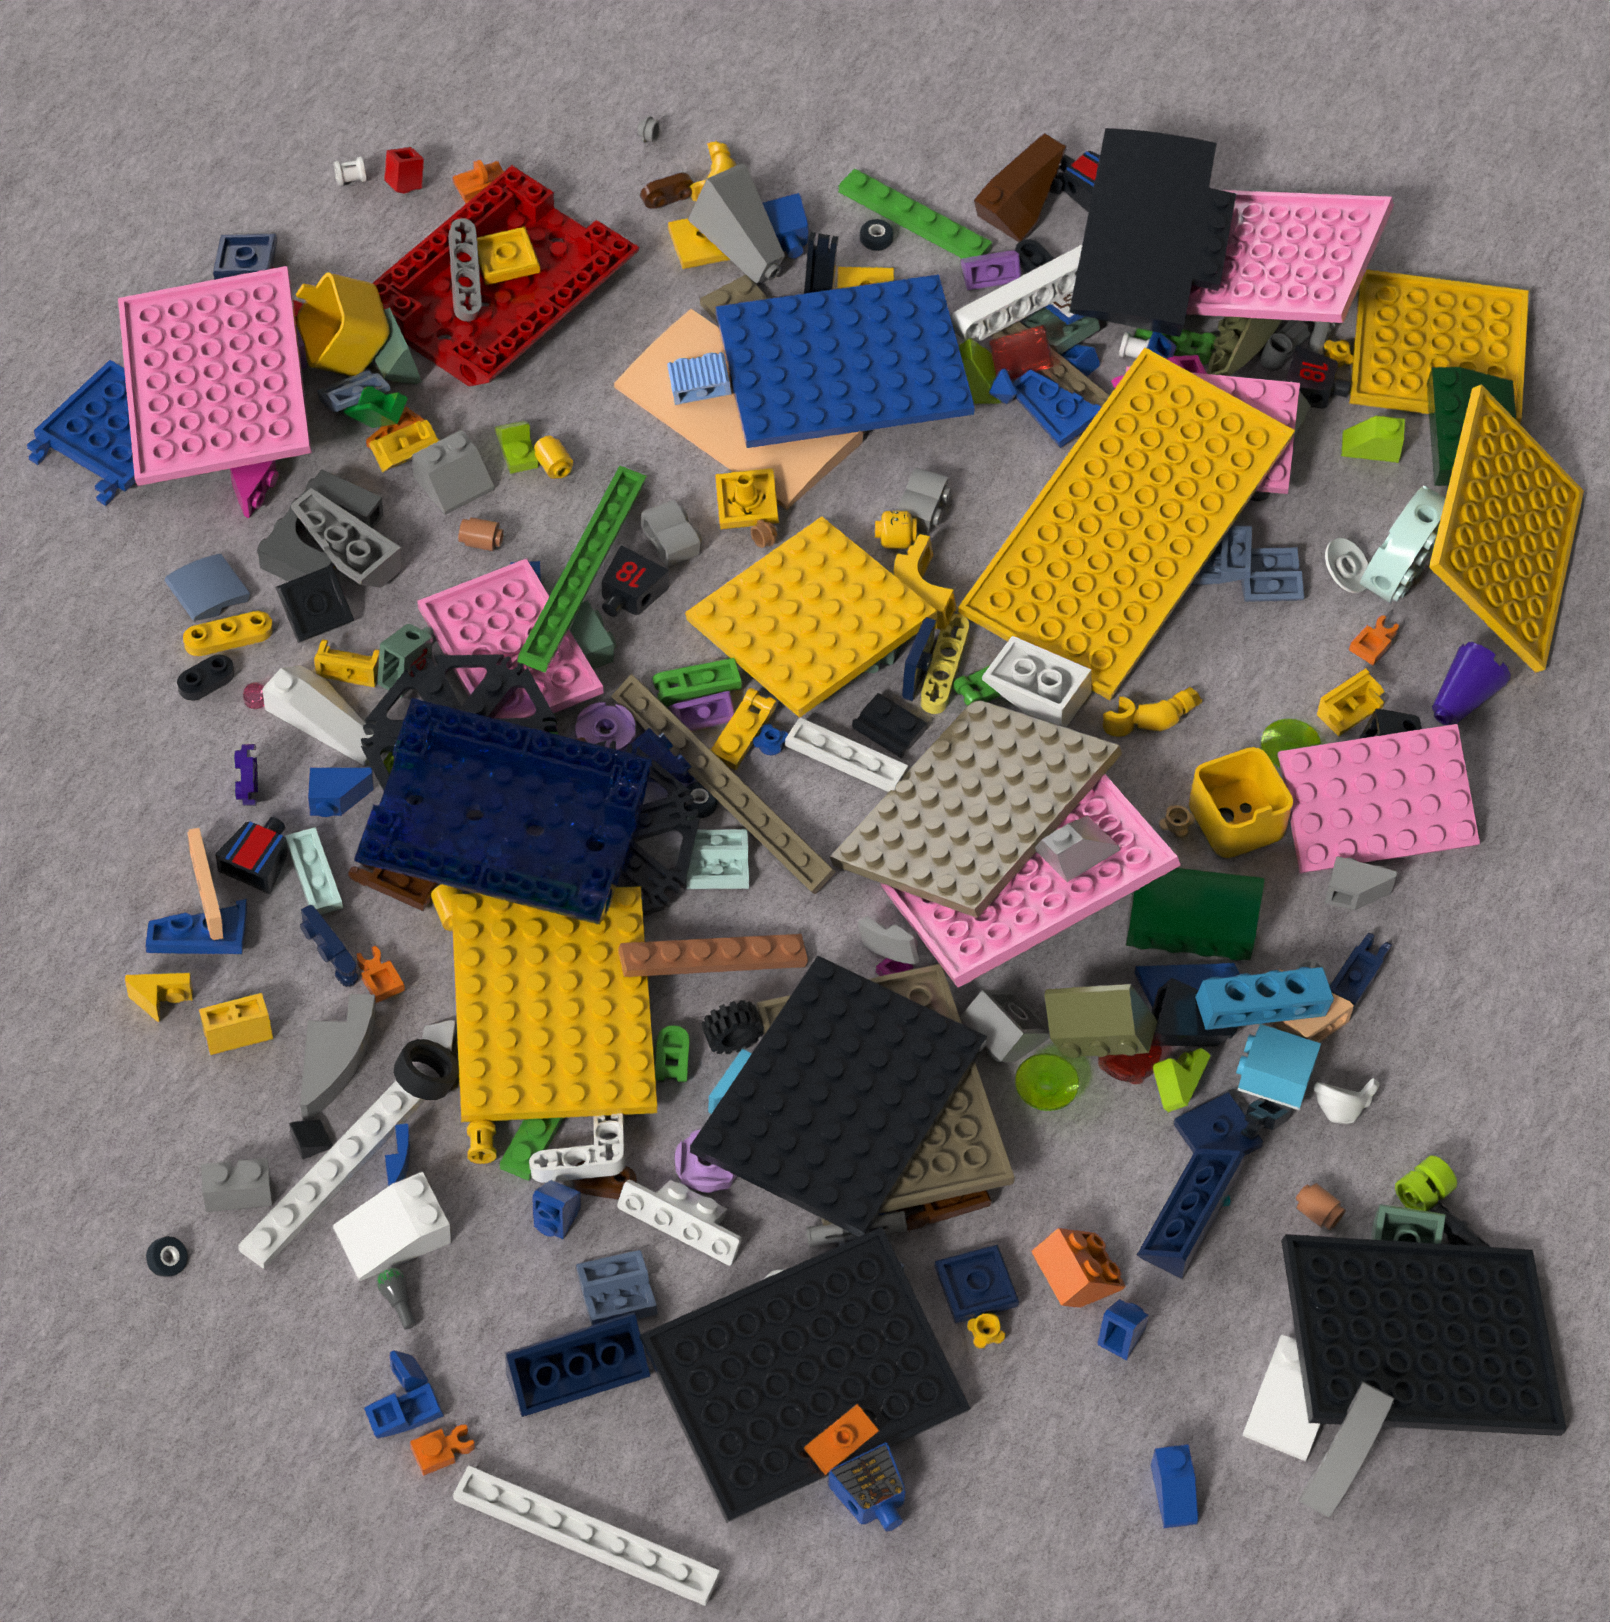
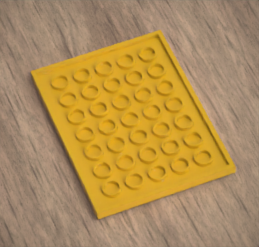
M1483 385L1472 388L1429 568L1536 673L1546 669L1584 490Z
M641 887L451 894L461 1122H472L479 1119L499 1121L608 1116L623 1113V1115L657 1113L648 977H624L618 952L621 943L645 942Z

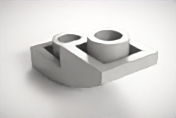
M869 916L858 921L863 945L871 951L902 963L916 964L920 962L917 952L918 941L910 931L906 932L897 924L887 929L882 923H876Z

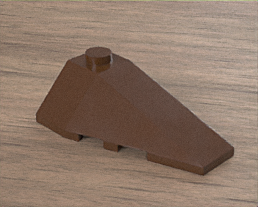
M1046 133L1042 134L994 176L974 199L977 216L1017 242L1025 240L1039 222L1042 207L1048 199L1049 189L1060 168L1067 149L1066 146Z

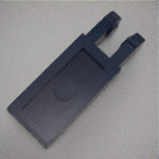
M313 904L301 909L302 923L300 924L303 934L308 940L313 939L316 942L322 959L326 963L331 961L336 969L335 977L340 981V984L346 987L354 986L356 981H358V974L356 973L357 963H355L344 944Z
M1370 932L1367 933L1359 946L1356 945L1329 986L1333 994L1350 1001L1354 1005L1353 1011L1382 968L1383 962L1392 948V944L1385 942L1380 947L1377 955L1368 952L1375 938V935Z

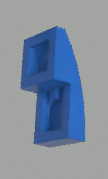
M408 1124L395 1125L398 1154L385 1155L388 1187L406 1179L410 1161Z
M430 1383L400 1397L393 1393L364 1407L377 1439L409 1431L444 1416Z

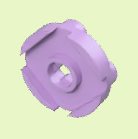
M606 702L591 704L584 708L577 717L575 739L584 737L589 745L607 740L608 745L605 753L609 752L610 743L616 741V752L623 754L626 752L628 744L633 746L635 743L634 717L629 710L616 704V707L606 706ZM600 727L605 729L612 728L611 733H600Z
M700 1130L690 1133V1137L685 1139L683 1143L681 1141L675 1151V1170L681 1183L687 1186L688 1189L699 1192H716L729 1189L737 1176L714 1164L704 1166L698 1160L704 1159L690 1153V1145Z

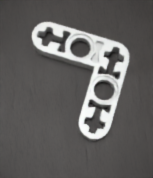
M623 1113L611 1114L612 1121H606L605 1115L593 1116L594 1145L549 1149L534 1153L529 1160L532 1178L535 1181L546 1183L549 1180L556 1182L612 1176L622 1172L626 1165ZM605 1134H617L614 1139H602V1136ZM613 1152L612 1160L608 1161L607 1153ZM578 1159L586 1161L580 1166L569 1165L572 1161Z

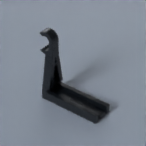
M810 232L804 294L834 290L838 236L832 237L829 248L830 235L819 233L817 246H815L816 233Z

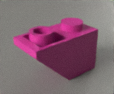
M275 460L230 468L232 486L245 517L250 518L255 509H259L262 506L266 492L269 488L275 486L279 475L278 471H276Z

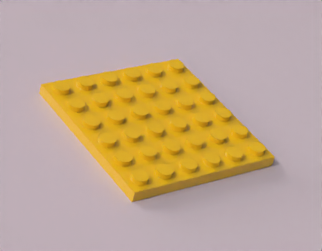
M1366 269L1358 291L1349 404L1429 414L1427 381L1431 368L1462 367L1513 381L1516 421L1520 424L1523 406L1529 290Z
M822 516L685 612L688 622L726 655L734 658L741 668L799 718L917 634L926 617L933 620L938 618L935 608Z

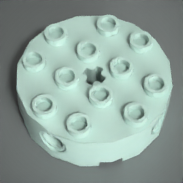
M1426 486L1421 487L1389 530L1390 534L1385 542L1377 549L1361 578L1360 584L1390 604L1394 600L1397 602L1400 597L1403 598L1406 595L1413 579L1419 577L1426 566V561L1433 552L1445 497Z

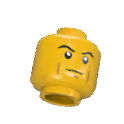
M887 510L882 513L881 521L875 520V538H881L883 548L908 549L911 542L916 541L917 519L912 518L909 511Z

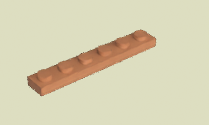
M802 934L621 943L618 948L624 977L805 967L808 962Z

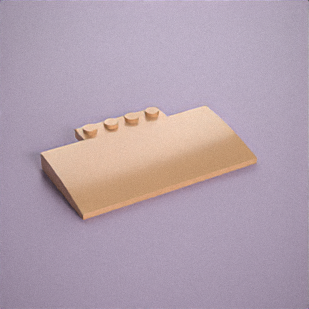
M690 309L629 366L616 380L614 388L731 471L741 472L773 468L777 503L787 510L863 443V431L746 448L726 357L725 362L731 395L675 405L667 364L669 362L673 363L679 358L690 360L691 358L702 357L706 353H724L719 328L693 309Z

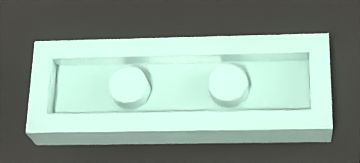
M316 828L285 835L287 846L308 905L313 904L320 915L343 909L342 900Z

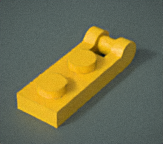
M749 688L743 701L716 740L711 751L729 768L736 771L752 747L753 739L759 736L762 726L766 725L774 713L778 701L771 697L766 699L759 695V691ZM753 706L761 709L758 715L750 711Z

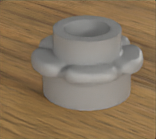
M647 116L645 120L639 122L637 133L638 136L642 137V142H655L660 131L659 120Z

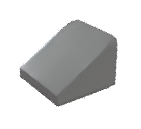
M449 1020L424 1026L423 1039L437 1042L453 1054L457 1032L456 1021Z

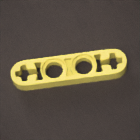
M953 614L947 629L941 628L932 662L921 691V707L930 714L941 713L948 705L953 688L952 685L955 681L969 634V621L963 615ZM954 626L960 627L957 630L956 638L951 637V631ZM952 648L957 653L949 657L943 655L941 650ZM937 671H945L949 674V678L939 680L933 674ZM934 689L939 690L936 702L930 701L933 697Z

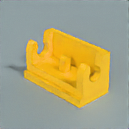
M424 420L422 422H415L412 425L373 440L368 444L382 472H385L412 460V454L440 440L437 439L428 420Z
M321 640L317 654L314 657L317 675L327 679L375 688L378 679L380 650L375 649L372 656L330 649V646H328L329 640Z
M1365 668L1322 696L1317 716L1339 737L1371 716L1376 708H1383L1384 702L1379 696L1384 693V690Z
M262 993L199 1009L210 1055L273 1039L269 1014Z

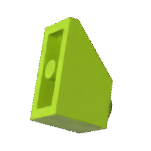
M1374 416L1343 430L1341 456L1398 463L1404 443L1405 419Z

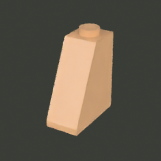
M1332 993L1334 1000L1326 1016L1272 1023L1278 1030L1319 1043L1350 1021L1354 1005L1350 1001Z

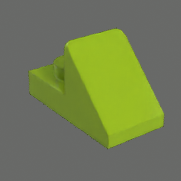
M519 421L495 427V432L510 474L538 468V460L535 457V451L530 439V425L528 422Z
M1203 1048L1189 1053L1185 1052L1177 1061L1169 1058L1153 1065L1163 1109L1167 1112L1188 1106L1211 1056Z

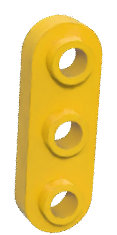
M253 611L189 627L183 634L184 648L190 655L204 656L262 642L272 635V619L265 612Z

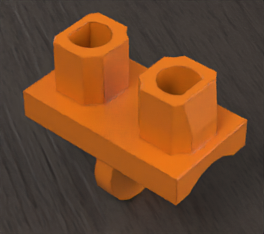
M479 159L473 162L474 169L453 176V183L465 203L469 202L503 173L499 161L484 165Z

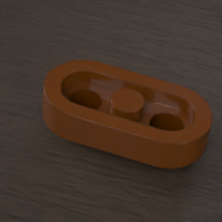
M684 172L677 173L645 185L640 192V198L649 209L661 208L673 202L689 198L692 194L690 186L694 182L689 174Z
M583 1160L577 1163L575 1166H580L584 1164L586 1161ZM625 1166L623 1171L616 1175L572 1180V1184L582 1194L619 1200L624 1183L627 1180L637 1183V1176L630 1167ZM617 1177H624L626 1180L617 1182L615 1179Z

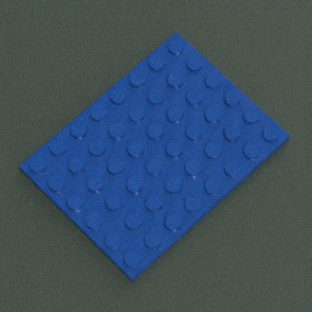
M939 274L715 306L716 318L746 448L974 415L975 406Z

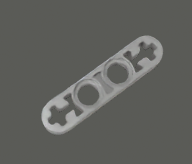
M460 218L451 224L449 231L453 306L455 315L462 321L468 322L475 320L481 309L477 236L475 225L468 219ZM459 229H462L464 234H466L464 243H460L461 233L458 232ZM461 252L467 253L472 260L466 263L461 262L457 258V254ZM468 277L473 281L474 285L464 287L459 283L458 279ZM468 296H470L469 307L472 308L471 311L466 310V306H463Z

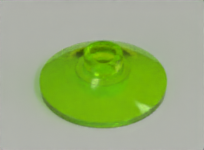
M1281 719L1271 723L1264 730L1261 737V749L1268 755L1271 762L1279 768L1278 752L1321 745V739L1315 729L1309 724L1296 719Z
M1050 1053L1036 1054L1024 1060L1017 1069L1015 1087L1020 1098L1029 1106L1042 1111H1055L1068 1106L1075 1099L1079 1090V1076L1074 1066L1065 1058ZM1048 1085L1051 1089H1043L1041 1086Z

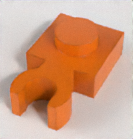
M1380 616L1377 619L1375 629L1367 625L1350 643L1349 651L1374 665L1390 648L1392 642L1390 639L1397 635L1399 624H1394L1392 628H1385L1383 625L1385 624L1386 616Z
M372 947L374 958L371 960H366L361 953H357V964L364 971L361 973L362 981L370 994L375 995L376 1003L405 991L404 983L391 961L389 960L381 964V952L378 947Z
M467 1425L455 1427L451 1435L446 1437L441 1428L410 1441V1448L423 1476L454 1464V1453L468 1454L475 1449L473 1440L464 1443L458 1440L460 1437L468 1434Z

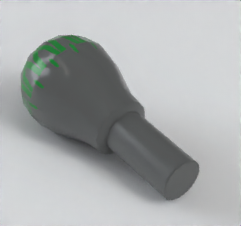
M390 1267L381 1271L377 1277L378 1290L389 1301L391 1306L396 1309L405 1330L416 1326V1321L408 1305L407 1281L404 1273L398 1268Z

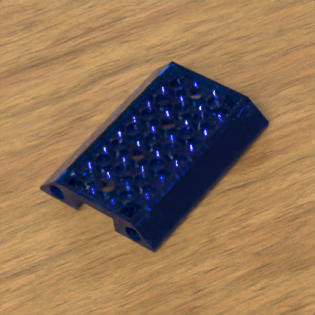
M412 698L393 749L394 765L379 806L373 805L354 857V862L600 924L609 911L640 816L652 759ZM414 794L424 798L422 803L418 805H411L406 800ZM471 810H480L484 814L481 819L476 821L470 820L466 815ZM539 825L544 829V832L539 836H532L527 833V829L530 826ZM597 840L601 841L605 846L602 850L594 852L588 849L587 845L591 841Z

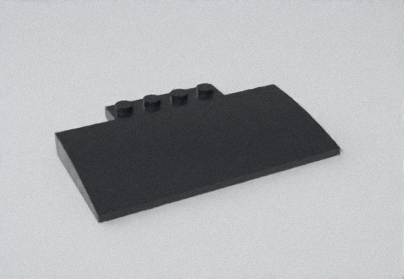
M1105 128L1069 313L1171 336H1181L1191 285L1218 291L1221 284L1236 193L1209 188L1217 143L1159 132Z

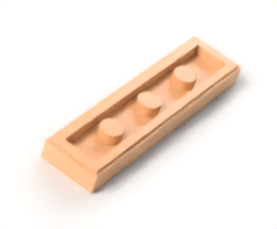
M200 828L188 829L189 852L209 935L212 940L223 939L221 914Z

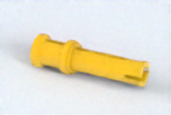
M479 1119L470 1122L467 1126V1135L470 1137V1148L467 1151L469 1161L477 1164H486L496 1159L497 1152L493 1147V1136L496 1134V1126L492 1121Z

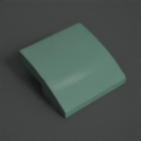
M1045 307L1019 320L1020 323L1059 355L1100 330L1098 319L1083 317L1067 325Z

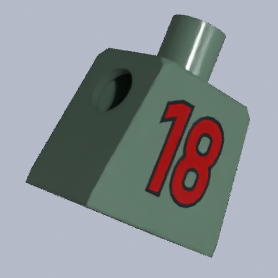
M406 624L380 643L378 685L390 690L406 669L409 675L414 677L411 670L412 665L415 664L419 671H424L428 668L426 658L431 659L432 645L436 642L432 628L424 627L421 630L412 624ZM410 689L406 690L400 697L402 698Z

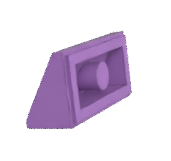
M1015 251L961 259V267L967 290L1004 285L1021 277L1019 254Z
M730 691L673 704L668 707L691 731L728 723L735 713Z

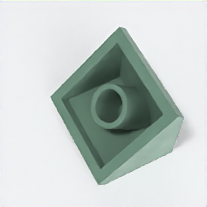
M387 308L384 312L389 325V336L374 357L384 380L410 384L421 383L422 380L406 341L390 308Z
M1379 1204L1372 1225L1371 1239L1441 1244L1446 1215Z

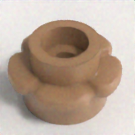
M761 519L757 521V525L751 527V536L758 547L763 548L767 545L770 547L775 544L777 531L771 522H765Z

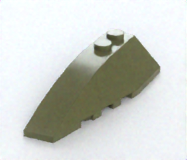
M1224 316V319L1218 323V329L1221 333L1214 341L1213 346L1217 350L1211 355L1207 374L1231 376L1262 349L1282 320Z

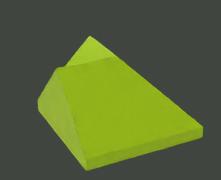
M969 338L958 345L973 403L998 404L1000 400L989 394L992 383L998 375L997 356Z

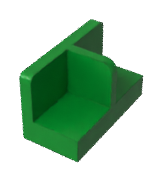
M367 386L363 389L358 404L347 407L344 413L370 428L398 424L408 397L399 392L386 395L372 386Z

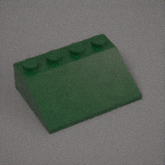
M1462 367L1431 368L1427 381V397L1434 486H1449L1472 388L1483 385L1516 420L1513 381Z
M1176 868L1132 892L1128 912L1126 946L1141 950H1166L1169 953H1192L1202 957H1226L1236 961L1243 959L1251 960L1265 878Z

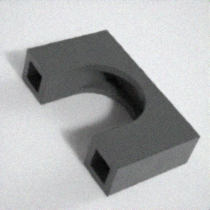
M323 469L315 478H311L308 481L305 491L302 493L303 495L310 488L314 489L372 529L383 516L381 496ZM291 505L283 519L277 520L273 531L267 539L264 538L258 545L257 554L260 568L288 582L333 565L336 573V567L327 554L306 545L300 540L299 536L306 527L291 509Z

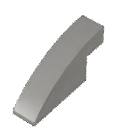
M349 994L347 1022L308 1021L300 1101L302 1121L313 1119L333 1102L348 1085L359 1068L374 1030L376 1018L375 995Z

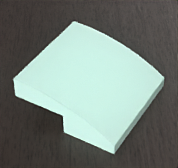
M747 829L698 830L686 879V889H749Z

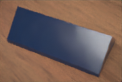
M1196 1148L1137 1255L1158 1268L1183 1279L1241 1174L1245 1154L1241 1150Z
M635 1313L506 1352V1376L520 1415L525 1417L651 1377L644 1347L639 1338L640 1331Z

